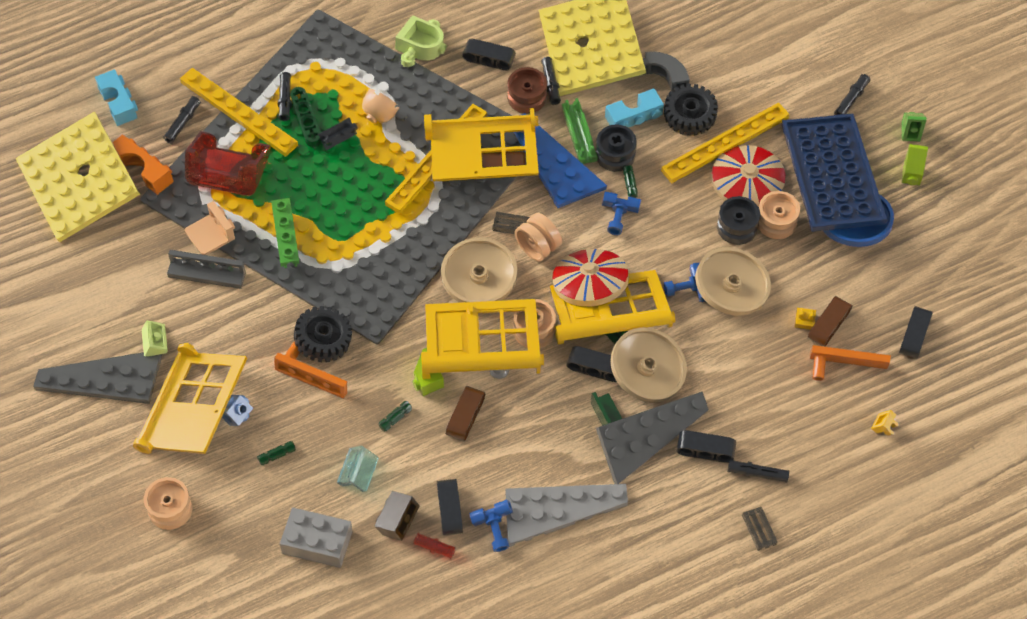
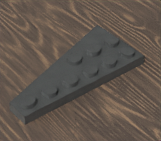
M144 352L38 369L33 387L38 391L150 404L162 354L144 356Z
M703 391L596 428L614 484L622 482L677 437L681 431L688 428L709 410Z

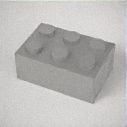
M292 507L280 541L281 552L285 555L341 568L353 532L351 521Z

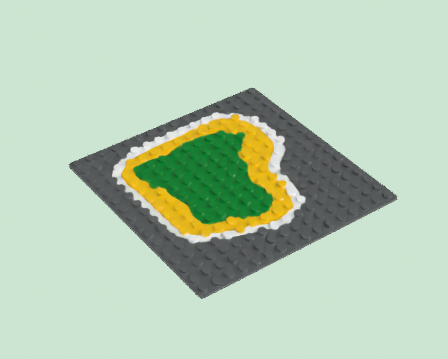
M316 10L235 96L239 101L297 140L298 146L285 157L229 116L220 112L169 167L172 170L171 175L174 182L158 195L148 189L141 197V202L185 229L189 225L208 216L207 204L214 201L217 206L223 208L226 214L225 217L227 220L231 219L235 226V229H233L235 239L218 248L219 250L236 260L244 261V265L313 307H317L318 310L320 306H324V310L332 307V312L335 309L339 310V315L343 313L345 319L348 318L350 321L349 325L352 326L353 331L374 344H379L441 270L442 262L447 252L469 236L516 179V177L433 182L432 178L401 214L385 206V200L431 150V140L426 141L424 115L431 114L432 121L459 119L472 104L487 111V117L512 115L416 62L412 67H404L401 64V54L329 14ZM289 72L291 74V90L295 87H302L306 90L320 132L350 118L352 124L355 123L357 125V134L327 151L322 142L316 147L308 146L293 104L290 108V118L288 121H280L278 118L279 107L277 102L280 93V73ZM369 89L375 90L374 94L379 95V93L384 94L396 103L395 107H399L396 115L390 121L384 123L376 121V123H373L366 118L367 114L363 111L362 102ZM296 95L299 102L302 101L301 96ZM302 107L299 111L302 113L307 112L308 108ZM306 121L303 125L311 126L313 122ZM311 132V138L316 139L313 132ZM514 132L504 133L505 147L521 146ZM500 133L480 134L481 149L501 147ZM508 151V152H525V151ZM290 198L300 264H297V267H295L294 263H288L287 268H284L280 264L271 201Z

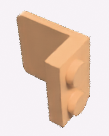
M214 201L207 204L208 216L185 228L186 235L202 255H207L235 239L233 231L235 226L232 220H227L223 208L217 206Z

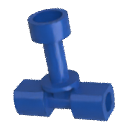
M605 191L602 205L612 207L615 212L614 220L609 222L607 228L610 234L620 235L622 233V214H625L627 211L638 213L641 199L628 197V200L617 198L618 194Z
M699 263L690 265L691 277H689V281L673 284L672 281L664 282L666 297L674 296L675 291L691 288L692 292H697L700 302H706L699 293L695 280Z
M509 500L495 503L494 508L486 511L481 508L469 513L474 526L483 523L491 525L495 539L491 543L494 552L504 551L509 548L508 540L502 537L499 523L502 521L501 517L513 513Z

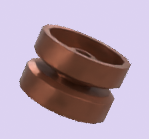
M523 67L513 71L507 81L509 105L517 112L526 114L530 113V108H534V113L541 110L547 100V80L544 74L538 69Z

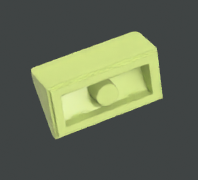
M146 320L142 328L144 356L167 353L165 324Z

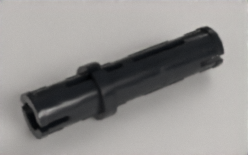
M544 57L541 63L547 80L546 92L549 94L550 104L557 105L561 102L558 90L560 86L556 81L552 58Z
M289 72L280 73V93L277 102L279 107L278 118L280 121H288L290 118L292 101L290 100L291 74Z
M861 74L856 83L851 85L850 91L834 111V115L847 114L857 98L862 96L865 87L871 81L868 75Z
M191 96L186 106L180 109V114L163 136L167 143L173 144L189 119L193 118L195 110L201 104L197 97Z
M730 459L727 472L744 474L745 477L755 476L787 483L790 470L752 464L751 461L745 463Z

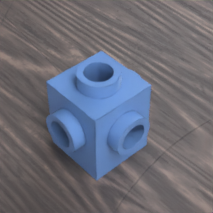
M231 395L222 418L230 426H240L241 423L249 418V413L253 410V407L245 396Z

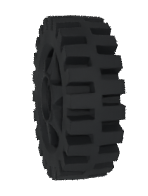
M683 84L679 88L675 87L667 95L664 104V117L670 128L673 127L675 132L680 130L682 135L684 132H687V136H691V132L694 133V136L698 135L699 131L703 134L705 130H710L716 121L718 111L717 99H715V95L711 94L709 89L705 91L704 86L698 88V84H694V87H691V84H687L685 87Z
M320 306L319 310L317 307H312L311 311L307 309L296 321L294 329L295 346L298 347L300 353L303 352L304 357L307 358L310 355V360L312 361L315 358H318V362L321 363L323 359H325L326 363L330 362L331 358L333 361H336L338 357L341 358L348 351L352 338L350 321L348 318L345 319L343 313L339 315V310L335 309L332 312V307H328L327 310H324V306Z

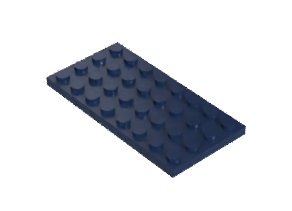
M854 114L782 120L783 132L811 231L886 225L887 217Z

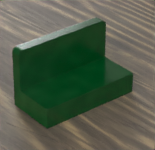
M596 392L591 393V405L602 426L622 419L609 393L600 397L597 396Z

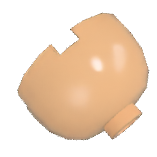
M369 89L362 102L363 111L367 114L366 118L373 123H376V121L381 123L390 121L396 115L399 107H395L396 103L384 94L379 93V95L374 94L375 90Z

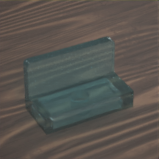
M363 446L349 448L337 484L342 487L353 485L362 492L367 491L379 459L378 456Z

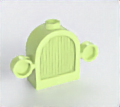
M412 15L397 34L395 50L403 53L401 55V64L404 67L414 66L415 58L432 60L440 56V54H444L447 44L443 43L444 35L440 29L439 21L434 19L425 21Z

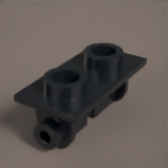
M347 118L319 133L318 136L327 151L356 135L358 128L355 123L352 124L350 118Z

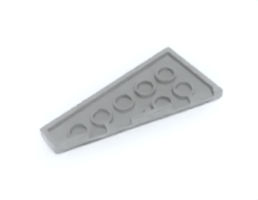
M626 484L505 489L506 500L510 501L513 513L507 515L509 547L524 540H531L533 537L543 533L548 534L574 525L577 521L591 519L594 515L608 513L627 506Z

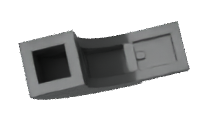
M645 52L643 62L646 74L662 76L668 82L671 91L675 87L679 88L683 84L686 87L690 83L687 70L679 60L661 52Z

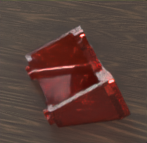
M200 131L185 150V179L187 182L196 186L245 196L253 195L258 188L270 155V145L257 143L253 146L251 154L218 148L217 139L213 134Z

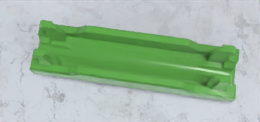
M575 98L574 103L569 105V101L565 100L566 103H562L561 108L577 158L582 164L596 162V151L578 98Z
M290 198L272 200L281 267L287 268L288 263H294L295 267H297V264H300Z

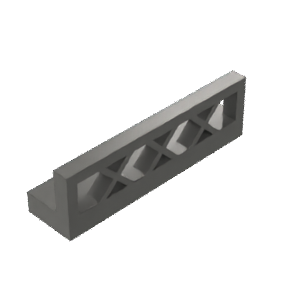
M169 250L170 265L167 271L169 278L242 289L246 275L244 261Z

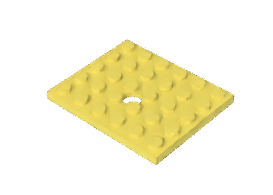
M574 0L539 10L556 81L560 86L558 88L560 96L646 74L627 0ZM581 38L589 39L585 47H580L576 42Z
M95 112L15 158L59 242L140 195ZM89 165L88 175L82 176L78 174L82 166Z

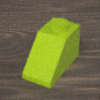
M909 144L903 165L902 183L920 186L927 158V146Z
M427 347L422 352H427ZM420 355L414 370V380H412L415 390H420L422 396L444 388V379L441 373H430V379H423Z

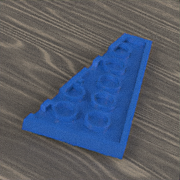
M540 126L535 127L538 176L557 209L607 189V185L543 128ZM514 132L521 146H525L524 132Z

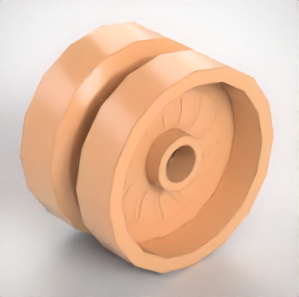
M774 191L766 194L761 199L759 205L760 219L758 229L763 235L772 239H785L791 236L797 227L800 213L799 202L793 195L783 191Z
M540 213L532 215L527 220V223L521 224L515 230V238L518 244L535 261L541 262L550 254V251L553 252L562 244V238L556 226L551 220Z
M536 299L539 347L543 348L551 343L555 336L556 314L547 302ZM525 311L514 312V329L526 328ZM526 333L514 334L516 341L527 348Z
M170 477L157 479L145 491V508L149 519L155 526L161 529L172 530L184 525L191 517L192 502L187 487L180 480Z

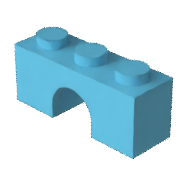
M114 69L96 76L97 87L103 99L116 98L108 102L110 113L116 125L119 126L137 119L136 111H138V107L134 100H130L131 94L128 87L124 88L123 86L125 82L122 75H118Z
M651 89L638 94L637 108L626 107L622 100L607 105L605 107V118L609 125L619 124L629 128L663 115L664 104L656 90Z

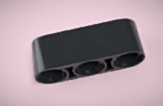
M469 39L462 53L463 59L468 62L505 71L511 69L516 56L515 50L510 47L477 39Z
M914 306L899 351L900 354L918 359L933 311Z
M580 346L572 347L566 364L570 370L610 382H617L611 369V355Z
M683 430L679 433L676 451L682 456L729 463V460H734L736 440L725 436Z
M457 478L437 481V491L443 536L462 534L463 525Z

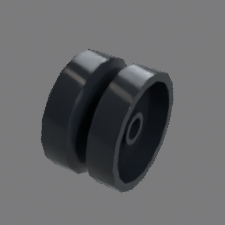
M619 124L604 127L598 133L596 139V155L599 165L612 172L623 171L625 165H632L636 157L637 146L634 132L628 127Z
M736 196L725 200L720 206L717 222L718 234L730 244L741 245L752 241L757 234L760 219L759 207L747 197Z

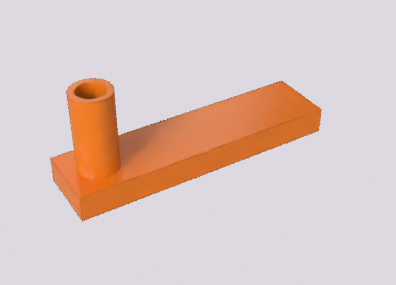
M293 342L285 355L277 353L275 356L274 364L276 371L343 399L347 395L348 381L296 360L300 352L298 347L295 346V342Z
M812 345L810 351V359H814L812 379L817 381L824 380L826 361L888 369L891 355Z

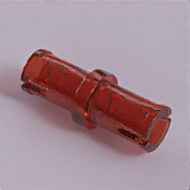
M419 532L413 542V545L430 550L432 554L437 553L449 559L453 558L456 547L440 542V539L436 537L433 539Z

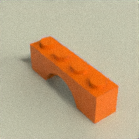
M122 134L112 142L125 167L129 165L144 167L141 176L145 186L158 195L174 182L171 175L172 170L167 165L161 164L157 157L149 155L144 147L140 148L132 138L128 139Z

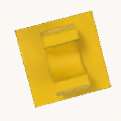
M797 307L794 328L811 330L815 324L816 310Z
M892 410L879 413L871 429L875 433L884 432L887 436L893 435L894 432L890 427L894 428L899 425L894 420L896 414Z

